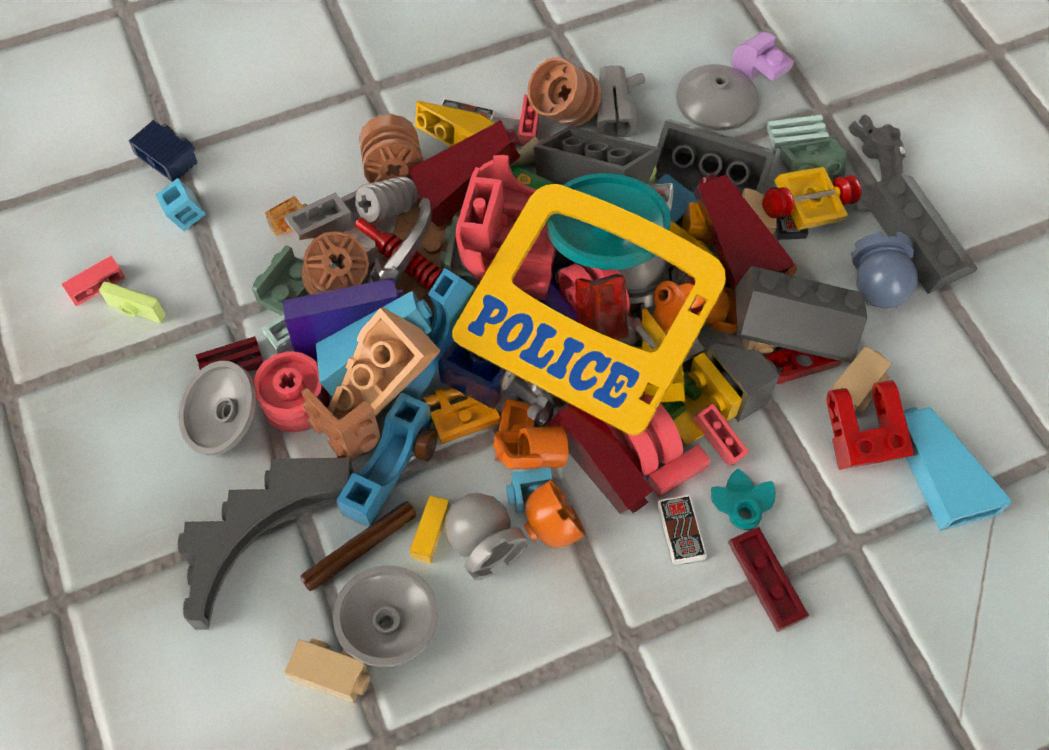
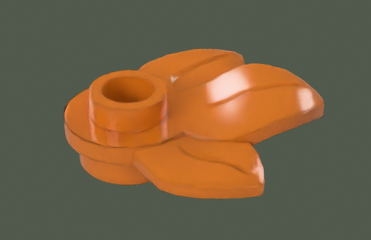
M666 280L656 287L653 296L656 305L653 318L665 334L678 316L694 287L693 284L678 285L676 282ZM668 292V298L665 300L666 293ZM697 297L691 309L701 306L706 300Z

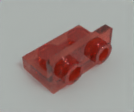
M613 274L593 281L584 278L576 279L575 300L577 303L578 323L615 340L628 337L625 275Z

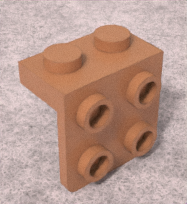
M308 388L301 392L305 401L302 407L310 416L307 419L309 424L318 434L325 433L329 438L327 441L329 446L338 456L344 454L352 462L360 454L371 451L377 445L381 436L374 410L366 401L362 402L338 421Z

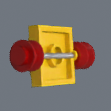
M824 167L783 173L774 180L778 189H769L765 192L762 206L770 218L785 217L791 214L797 229L802 230L842 222L848 217L844 205L858 202L862 194V187L860 181L852 175L838 177L831 182Z

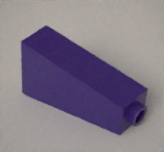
M390 278L284 300V318L294 352L304 353L316 361V343L404 296L403 290H396L394 279Z

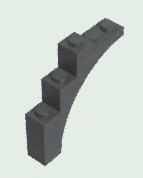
M350 458L271 459L270 470L265 472V489L228 491V500L222 504L223 521L185 522L184 532L180 533L178 537V551L189 564L193 565H189L187 571L190 594L189 598L184 600L183 615L195 630H209L214 603L224 579L239 556L257 537L279 521L301 510L324 503L337 502L336 500L352 473H354Z

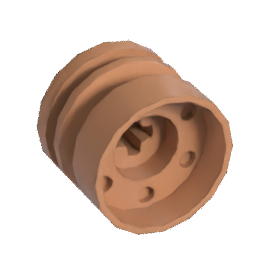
M555 57L539 64L532 73L528 83V99L531 107L538 114L563 125L577 127L590 121L596 114L601 102V87L598 79L592 73L566 59Z
M387 114L369 120L362 128L359 135L364 176L367 181L374 183L400 176L408 177L413 181L409 169L423 162L418 134L414 125L402 116Z
M338 231L323 233L312 240L306 249L301 272L303 286L309 295L363 284L369 266L365 248L359 240L350 234ZM339 261L341 263L340 268H330L331 262L335 264Z

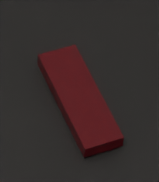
M757 527L730 539L728 544L775 630L779 632L807 619L809 616L761 529Z

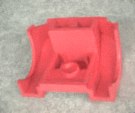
M493 155V160L484 163L480 168H475L456 225L455 237L462 263L479 282L488 270L529 198L537 190L524 185L515 178L509 165V156ZM545 225L514 276L513 284L534 299L546 301L557 249L548 238Z

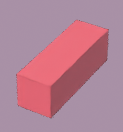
M524 95L518 132L520 144L518 146H524L533 137H537L540 114L531 107L528 95Z
M109 256L61 285L74 304L78 306L100 293L99 289L103 282L116 284L124 279L125 276L113 257Z
M713 403L692 417L693 421L727 466L736 463L749 452Z
M698 444L680 457L651 473L648 483L660 498L708 468L711 459Z

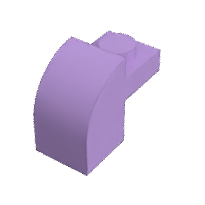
M759 32L735 49L731 66L744 73L750 80L763 73L773 82L789 71L794 61L774 45L776 40L774 35L768 32Z

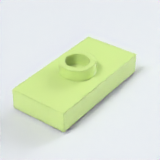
M103 282L99 289L109 306L120 309L121 312L128 316L135 317L138 315L161 323L166 316L157 298L110 282Z

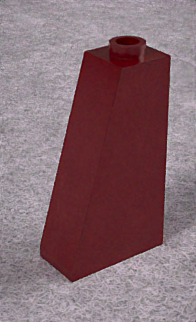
M502 120L409 169L420 200L423 198L430 200L431 221L437 227L443 225L462 208L471 176L476 167L480 168L484 163L493 160V155L509 156L510 166L521 157L516 147L520 144V141L513 128L508 130Z
M711 174L699 180L700 184L697 185L693 192L720 262L725 269V275L732 291L735 290V287L751 266L779 273L789 270L794 266L790 256L727 175L717 178L716 174Z
M570 404L559 411L546 425L547 427L561 426L565 430L568 440V453L620 514L629 509L633 514L648 503L645 497L652 493L653 489L604 421Z

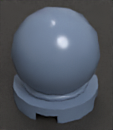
M882 232L865 236L855 243L856 249L854 252H851L852 263L857 269L856 286L859 292L864 293L865 301L871 306L883 309L899 307L911 298L917 288L918 271L911 260L914 253L912 240L902 232H896L897 237H883Z

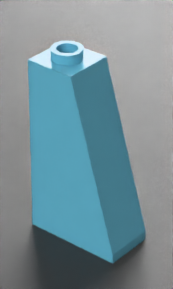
M413 291L384 306L385 309L419 327L426 335L432 331L429 319L432 316L431 309L424 299L419 301ZM378 310L316 343L319 381L332 397L336 388L341 386L347 368H345L348 359L353 357L358 345L356 340L361 329Z
M917 407L904 410L914 452L913 456L906 457L940 531L999 515L1012 503L1009 496L931 407L920 410Z

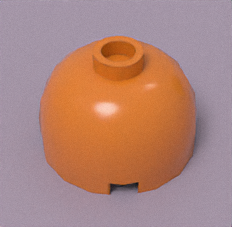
M552 480L535 489L527 499L525 515L528 522L524 524V528L533 541L539 538L546 546L553 548L566 547L585 536L586 532L573 507L570 509L565 501L567 498Z

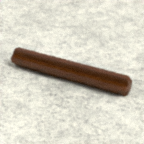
M404 501L302 573L300 578L309 591H313L416 517L414 507L408 501Z

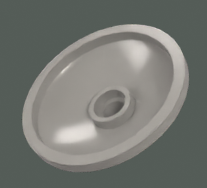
M710 64L689 71L681 79L677 88L676 100L681 113L690 122L705 129L721 131L734 129L746 123L755 112L758 95L753 82L741 71L726 65Z
M217 361L202 368L192 378L185 389L179 409L180 431L183 439L191 449L206 455H219L233 448L243 438L252 423L256 408V391L249 373L236 363Z
M378 566L357 574L342 588L334 605L333 624L338 641L350 656L370 666L392 667L412 660L429 645L438 624V606L432 589L419 575L398 566ZM389 620L393 625L390 628H383L381 623Z

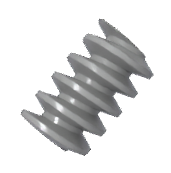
M404 176L361 185L356 192L357 212L360 217L368 222L405 214L411 210L412 205L417 201L418 192L414 182Z

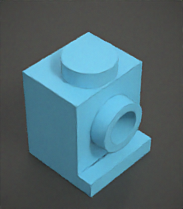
M179 178L156 194L166 217L183 231L206 215L192 190Z

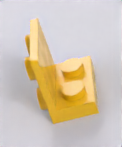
M704 352L693 358L690 373L687 374L696 382L695 386L702 391V394L696 401H693L686 395L685 401H682L685 404L686 411L673 420L684 446H689L705 436L692 419L697 413L713 403L726 422L736 417L742 402L741 397Z

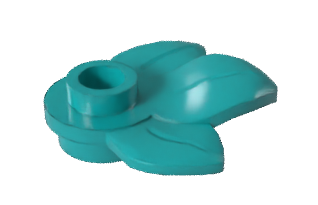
M736 469L731 474L726 488L719 486L711 488V499L714 506L719 511L729 515L731 523L741 530L756 528L762 519V514L770 510L775 502L776 491L772 481L754 486L747 475L740 469ZM739 512H747L750 515V519H743L740 517Z

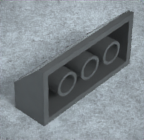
M668 119L664 121L657 147L661 148V154L656 163L657 171L655 178L661 179L667 173L684 187L695 190L697 185L700 184L699 180L708 175L716 174L717 178L727 175L741 194L745 188L762 194L776 151Z
M571 126L534 146L536 175L554 184L561 185L575 178L596 173L621 174L648 184L661 154V148Z
M897 173L874 184L864 202L887 236L897 237L896 232H902L910 237L914 249L911 260L918 271V280L927 294L953 283L978 269L913 177Z
M754 266L749 268L735 287L738 338L852 363L855 359L867 321L864 293Z

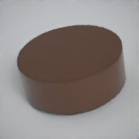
M423 428L419 432L414 446V455L417 459L430 461L433 457L438 439L436 430Z

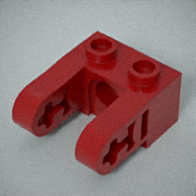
M893 380L876 382L872 387V396L880 427L877 429L859 430L852 397L847 388L829 390L827 392L826 401L834 434L832 442L839 470L899 460L914 455L899 391Z

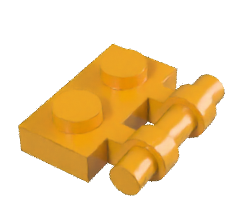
M482 377L474 380L469 378L462 380L460 385L446 390L442 387L434 390V394L423 397L424 403L429 404L430 408L435 406L440 408L430 413L441 444L500 423V416L490 393L476 394L477 391L486 389ZM465 396L466 400L450 405L449 401Z

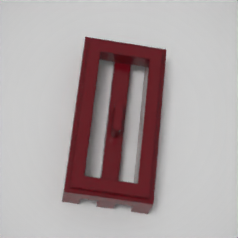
M255 336L196 354L200 370L213 362L230 361L238 363L248 372L259 368L264 362ZM253 356L256 357V358H253V359H250V360H247V361L238 363V361H240V360H243V359H246V358H249V357H253Z

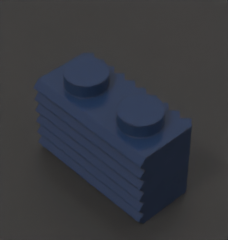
M152 120L128 140L137 157L172 182L177 178L180 179L181 176H184L185 172H188L189 169L193 168V165L197 164L193 144L184 137L180 139L167 124L160 125L155 120Z

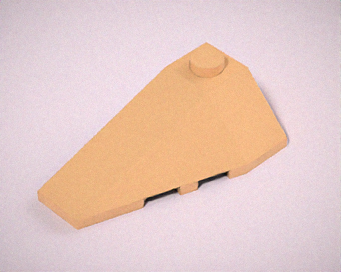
M384 307L380 308L361 329L356 340L358 345L353 357L348 359L345 367L347 368L341 386L336 388L328 410L339 421L362 402L366 401L373 408L376 416L441 351L419 327Z

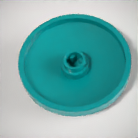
M596 173L575 178L562 185L611 203L670 231L671 215L667 203L655 189L640 180L621 174ZM553 214L545 223L548 238L553 246L568 259L586 267L601 270H621L641 265L656 256L621 237L565 215Z

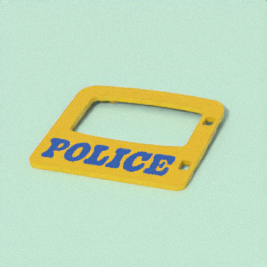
M560 184L545 185L537 189L529 198L453 327L452 337L459 346L609 425L629 435L636 436L642 434L647 429L658 405L668 391L713 306L719 299L726 282L725 269L721 262L713 255L634 213ZM558 213L603 229L657 255L694 278L695 285L657 351L647 352L594 331L551 309L513 284L514 276L551 215ZM697 297L707 301L699 316L689 311ZM648 384L658 388L650 405L640 400Z

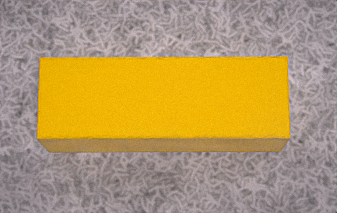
M429 495L410 549L411 558L431 564L445 525L446 515L450 510L449 500Z

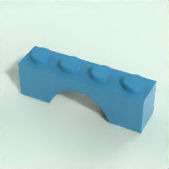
M444 268L428 293L434 306V319L431 325L432 331L427 336L441 352L402 390V392L415 399H419L428 388L431 379L440 365L444 363L447 354L455 344L452 337L453 327L476 290L474 286Z
M400 392L385 418L382 436L371 459L362 470L352 473L336 500L343 516L367 527L374 523L414 453L415 441L419 432L423 428H428L432 422L429 404Z

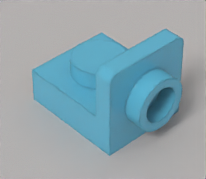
M550 467L511 473V484L506 485L508 502L509 504H515L516 513H523L522 495L527 494L530 496L539 486L552 480Z

